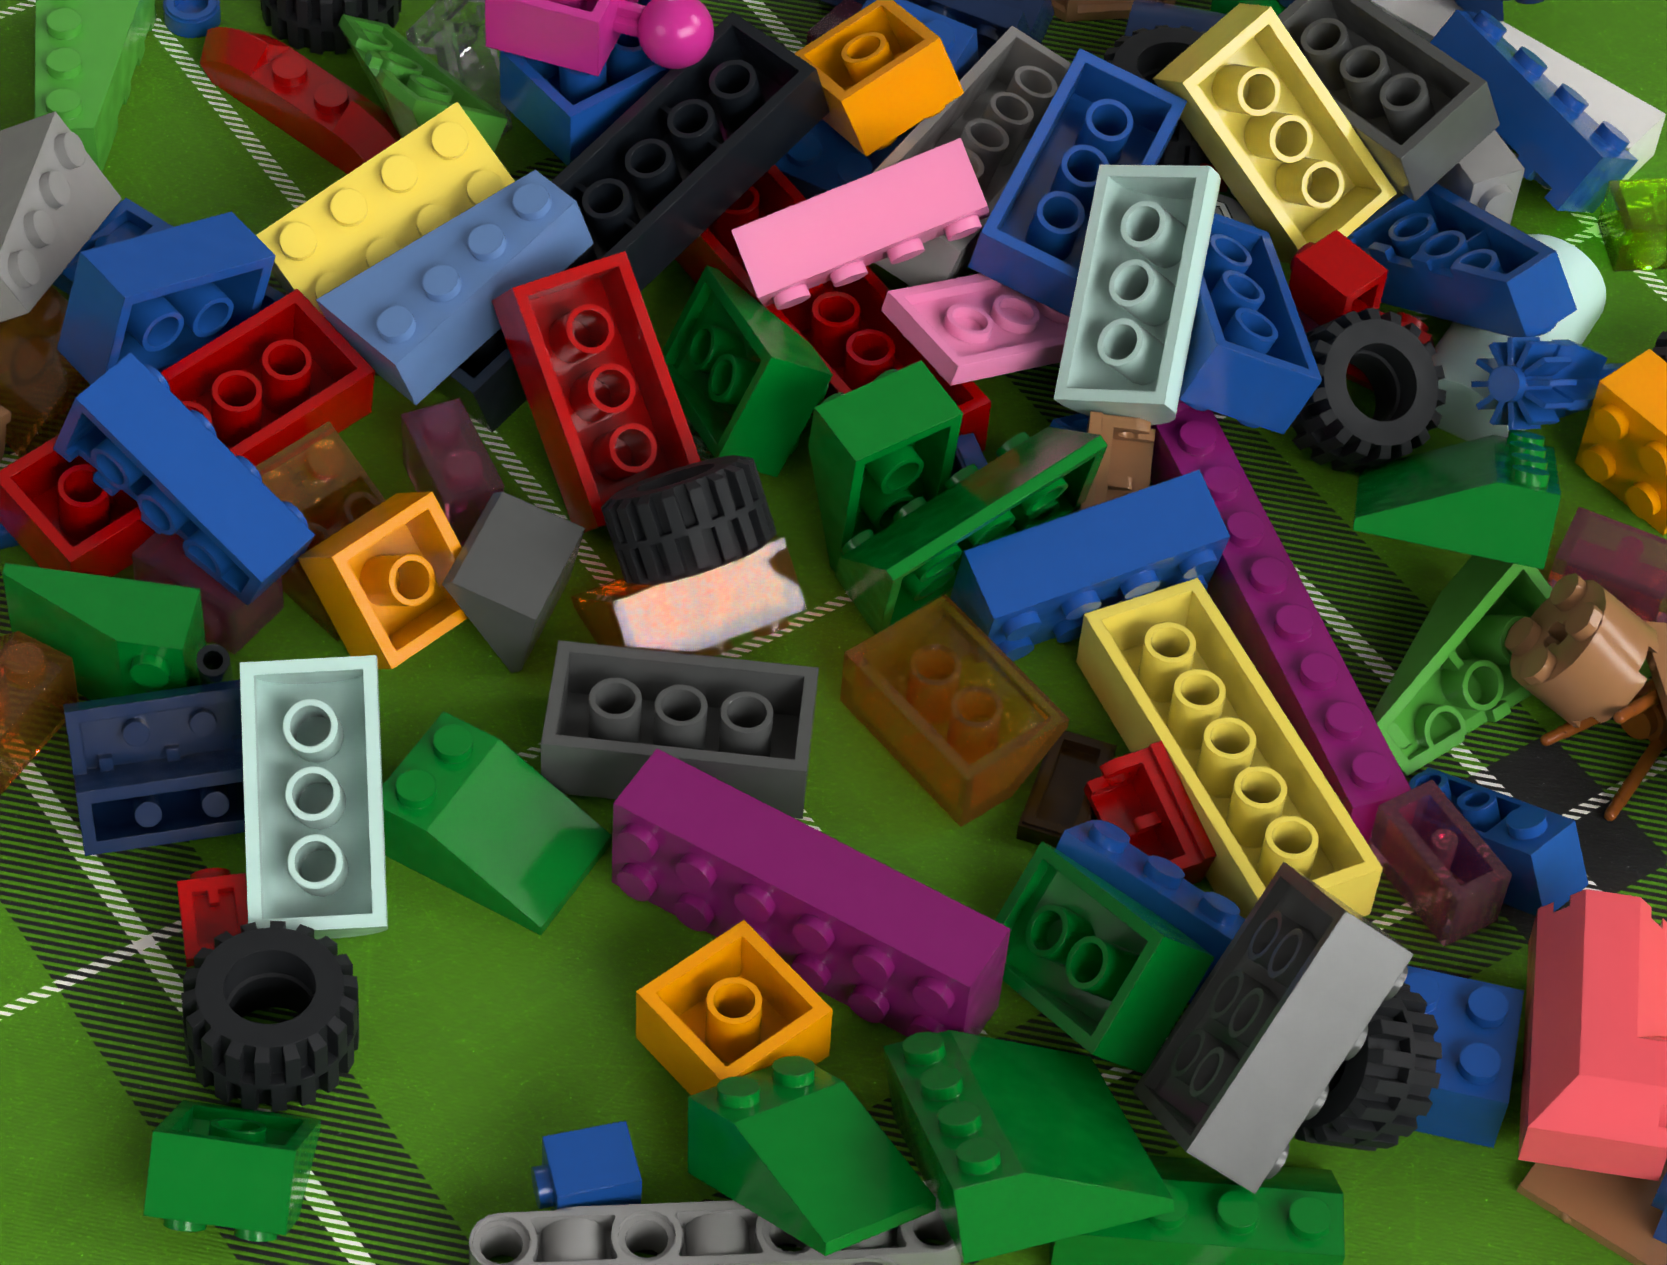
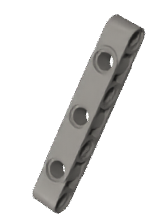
M734 1200L577 1206L560 1208L554 1211L497 1213L488 1215L478 1221L471 1230L469 1238V1265H961L962 1260L937 1206L936 1211L827 1256L822 1255ZM926 1238L937 1239L943 1242L944 1245L931 1246L920 1240ZM793 1244L802 1248V1250L788 1252L777 1248V1246ZM645 1249L653 1250L659 1255L644 1258L633 1253ZM500 1255L514 1258L513 1261L504 1264L489 1261L492 1257Z

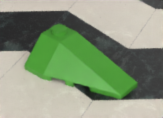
M342 14L338 25L400 138H403L458 102L493 152H495L508 121L504 115L388 24Z
M1472 555L1439 594L1372 713L1404 776L1410 775L1464 742L1465 735L1486 722H1497L1512 713L1511 707L1533 695L1512 677L1510 666L1512 652L1505 647L1504 642L1510 628L1518 620L1524 617H1531L1540 605L1550 597L1552 588L1537 568Z

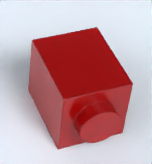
M1336 229L1318 242H1309L1297 251L1290 264L1292 272L1289 289L1295 306L1321 326L1352 311L1357 313L1366 308L1379 309L1388 269Z

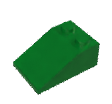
M707 265L662 349V354L683 412L713 457L731 455L750 457L754 459L758 472L778 477L787 458L797 449L801 433L813 413L814 407L824 399L829 381L833 376L832 372L807 340L721 271Z
M922 360L900 370L891 369L885 371L873 382L848 393H835L826 398L820 405L814 407L808 447L829 564L835 574L839 557L843 555L840 550L849 540L868 529H872L876 535L895 523L893 520L894 514L910 501L923 496L928 502L947 490L944 485L951 477L963 412Z
M5 563L2 576L15 655L89 700L201 685L196 657L200 649L206 646L200 588Z
M444 711L383 784L385 856L540 936L612 843V835L500 739Z
M1042 841L995 919L996 922L1011 929L1003 981L1089 1053L1145 1074L1215 958L1177 927L1053 846Z
M800 1056L782 1057L775 1060L769 1067L742 1077L725 1078L715 1087L688 1096V1173L824 1256L936 1211V1197L845 1082L817 1067L808 1058Z

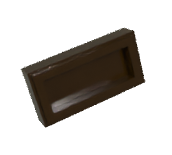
M1055 728L1020 818L1016 839L1040 845L1042 841L1056 848L1066 829L1092 820L1095 813L1083 789L1088 781L1103 775L1099 767L1115 758L1117 745Z

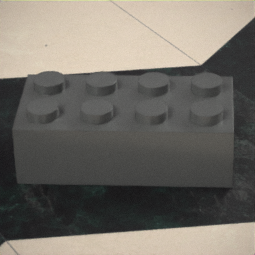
M1295 0L1278 15V18L1389 182L1415 202L1500 125L1487 81L1368 0Z
M558 640L541 740V775L563 794L617 799L658 748L793 818L803 819L819 668Z

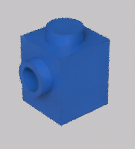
M626 1121L542 1137V1165L531 1167L532 1184L539 1209L551 1208V1211L560 1208L577 1206L641 1204L642 1178Z

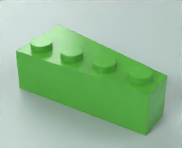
M36 0L35 118L56 111L70 131L79 136L86 152L103 173L119 127L118 116L122 104H127L136 65L140 66L145 52L144 41L148 31H152L157 18L155 0Z

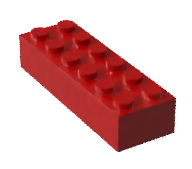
M298 289L160 372L167 380L171 392L189 410H196L204 415L214 427L217 438L235 456L245 457L257 468L262 477V482L372 412L375 370ZM59 435L0 470V523L40 568L113 577L178 535L176 533L170 536L163 533L159 535L141 520V511L137 501L123 490L118 491L112 497L94 483L93 475L98 470L78 455L71 462H68L53 450Z

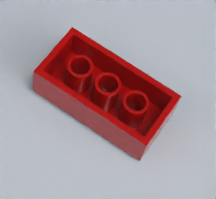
M626 251L513 287L492 300L571 522L585 528L584 533L606 526L601 507L618 491L652 476L701 461Z

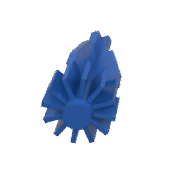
M1507 337V342H1492L1488 345L1494 358L1477 359L1475 364L1490 373L1488 381H1471V387H1488L1490 395L1477 403L1476 406L1478 410L1495 409L1489 421L1492 425H1508V430L1541 429L1543 424H1556L1560 421L1559 418L1590 409L1599 381L1626 363L1605 364L1607 357L1569 339L1540 341V337Z

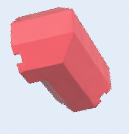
M1585 889L1570 895V905L1566 908L1553 912L1554 902L1538 908L1529 939L1518 1160L1659 1181L1667 1159V922L1662 919L1659 926L1652 919V907L1641 897Z

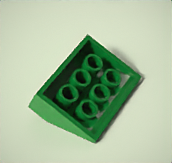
M1046 427L1032 437H1029L1027 432L1019 433L1005 442L996 451L998 458L981 469H978L975 464L966 466L947 480L944 485L947 490L928 502L923 496L918 497L899 509L893 516L895 523L875 535L872 529H868L849 540L840 550L843 555L839 557L835 577L876 636L879 637L953 589L965 550L1072 514L1080 509L1081 504L1087 498L1108 445L1102 436L1098 434Z
M1509 430L1507 437L1490 435L1392 460L1378 466L1360 469L1357 480L1353 530L1544 570L1561 498L1554 447L1544 445L1545 437L1522 430Z
M953 1030L939 1033L919 1032L910 1035L902 1042L883 1046L893 1117L926 1186L936 1197L937 1209L964 1264L1175 1211L1173 1197L1090 1056Z

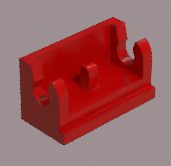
M1162 741L1152 743L1147 748L1114 758L1102 764L1099 768L1103 775L1088 781L1083 789L1097 820L1110 822L1123 829L1130 837L1129 843L1148 856L1163 857L1175 863L1185 873L1184 879L1191 884L1202 882L1217 855Z

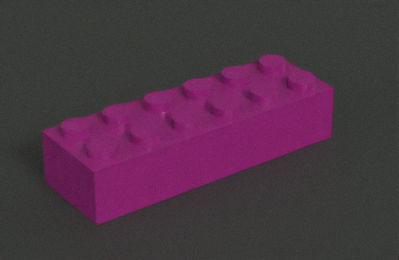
M658 748L613 803L612 883L618 885L629 897L637 901H648L675 915L688 928L695 931H706L715 937L722 935L745 920L815 992H822L849 1006L855 1014L868 1022H880L906 1037L919 1032L939 1033L947 1030L979 1035L998 1008L1011 929Z

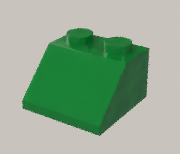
M183 1100L153 1130L143 1216L163 1218V1225L165 1227L183 1232L203 1231L207 1225L235 1228L234 1235L248 1241L269 1242L276 1240L277 1235L286 1236L300 1216L320 1134L321 1119Z

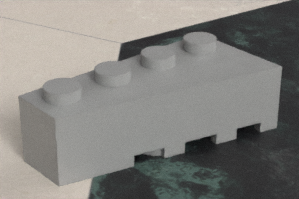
M56 111L0 131V322L27 314L32 310L122 199L86 152L79 136L70 131Z

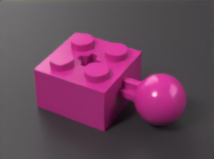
M485 0L486 47L599 76L621 33L637 37L645 55L661 67L668 69L690 67L698 63L709 51L714 37V24L708 9L700 0H651L646 6L637 4L639 0Z

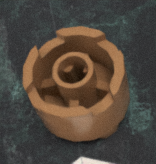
M1576 573L1563 576L1554 585L1550 597L1540 605L1531 617L1521 618L1510 628L1504 642L1505 647L1512 652L1510 660L1512 677L1574 728H1580L1581 721L1589 717L1595 718L1600 723L1606 722L1613 717L1614 713L1626 707L1647 681V678L1639 672L1646 659L1647 652L1658 653L1659 649L1657 631L1595 580H1583Z

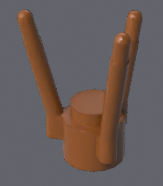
M1653 678L1645 682L1642 689L1626 707L1618 710L1613 715V720L1617 724H1621L1628 735L1638 740L1649 739L1650 744L1605 810L1604 818L1607 821L1616 819L1661 752L1667 747V720ZM1589 717L1581 721L1580 728H1574L1567 722L1543 734L1540 737V742L1543 746H1549L1600 722L1593 717Z

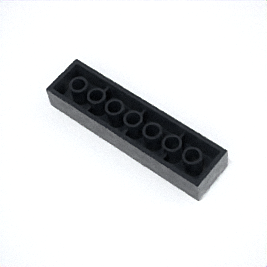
M732 12L714 29L712 45L707 54L698 63L686 68L671 69L551 181L577 201L594 243L565 270L626 251L641 292L830 112L817 69L736 13ZM499 329L436 387L438 391L492 433L527 400L502 329Z

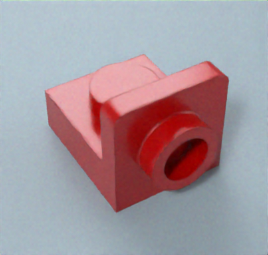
M207 868L192 873L189 880L177 881L186 966L192 967L194 966V956L202 947L214 950L215 937L225 931L235 936L241 933L240 925L248 924L246 873L231 874L230 870L226 868Z

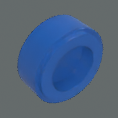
M219 0L163 1L165 25L169 31L177 36L184 38L206 36L208 29L220 25L221 11Z

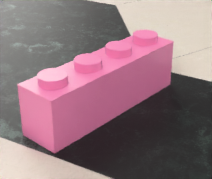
M958 138L731 231L757 298L764 307L774 303L776 309L781 310L811 297L809 289L831 280L834 287L857 281L868 274L867 265L887 257L891 264L912 259L925 251L923 243L946 234L948 241L969 236L982 228L980 220L989 217L990 212L961 138Z

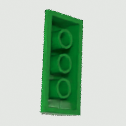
M1148 1155L1173 1197L1174 1212L1050 1242L1049 1265H1343L1345 1258L1344 1194L1332 1170L1283 1166L1274 1177L1268 1180L1265 1179L1256 1194L1198 1159Z

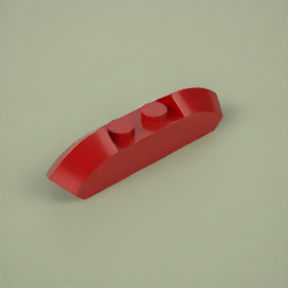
M215 27L207 30L200 65L210 81L346 174H349L401 139L388 114L383 109L283 42L267 35L228 27Z

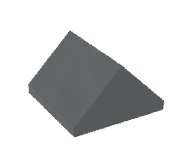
M502 491L493 493L442 585L509 671L514 673L521 672L570 580L585 528Z

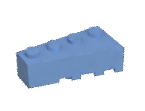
M534 170L319 297L316 301L325 318L368 362L375 372L413 404L417 405L501 329L492 304L493 299L513 287L564 271L594 243L577 201L537 170Z

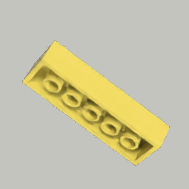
M1199 578L1085 613L1076 663L1131 753L1147 748L1152 743L1162 741L1217 855L1205 875L1215 893L1233 901L1240 909L1239 915L1246 919L1282 863L1285 862L1363 917L1370 915L1383 867Z

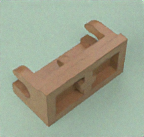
M1090 411L1086 433L1101 435L1108 446L1087 498L1081 504L1078 511L1150 487L1156 430L1151 429V422L1135 417L1103 414V412Z

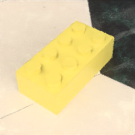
M1239 3L1153 78L1158 87L1187 100L1180 117L1256 228L1270 233L1277 256L1281 262L1291 264L1294 255L1302 246L1309 242L1316 243L1336 229L1348 237L1397 194L1271 6Z
M456 102L256 234V236L276 255L271 272L285 292L289 294L298 289L324 316L316 299L515 181L465 111Z

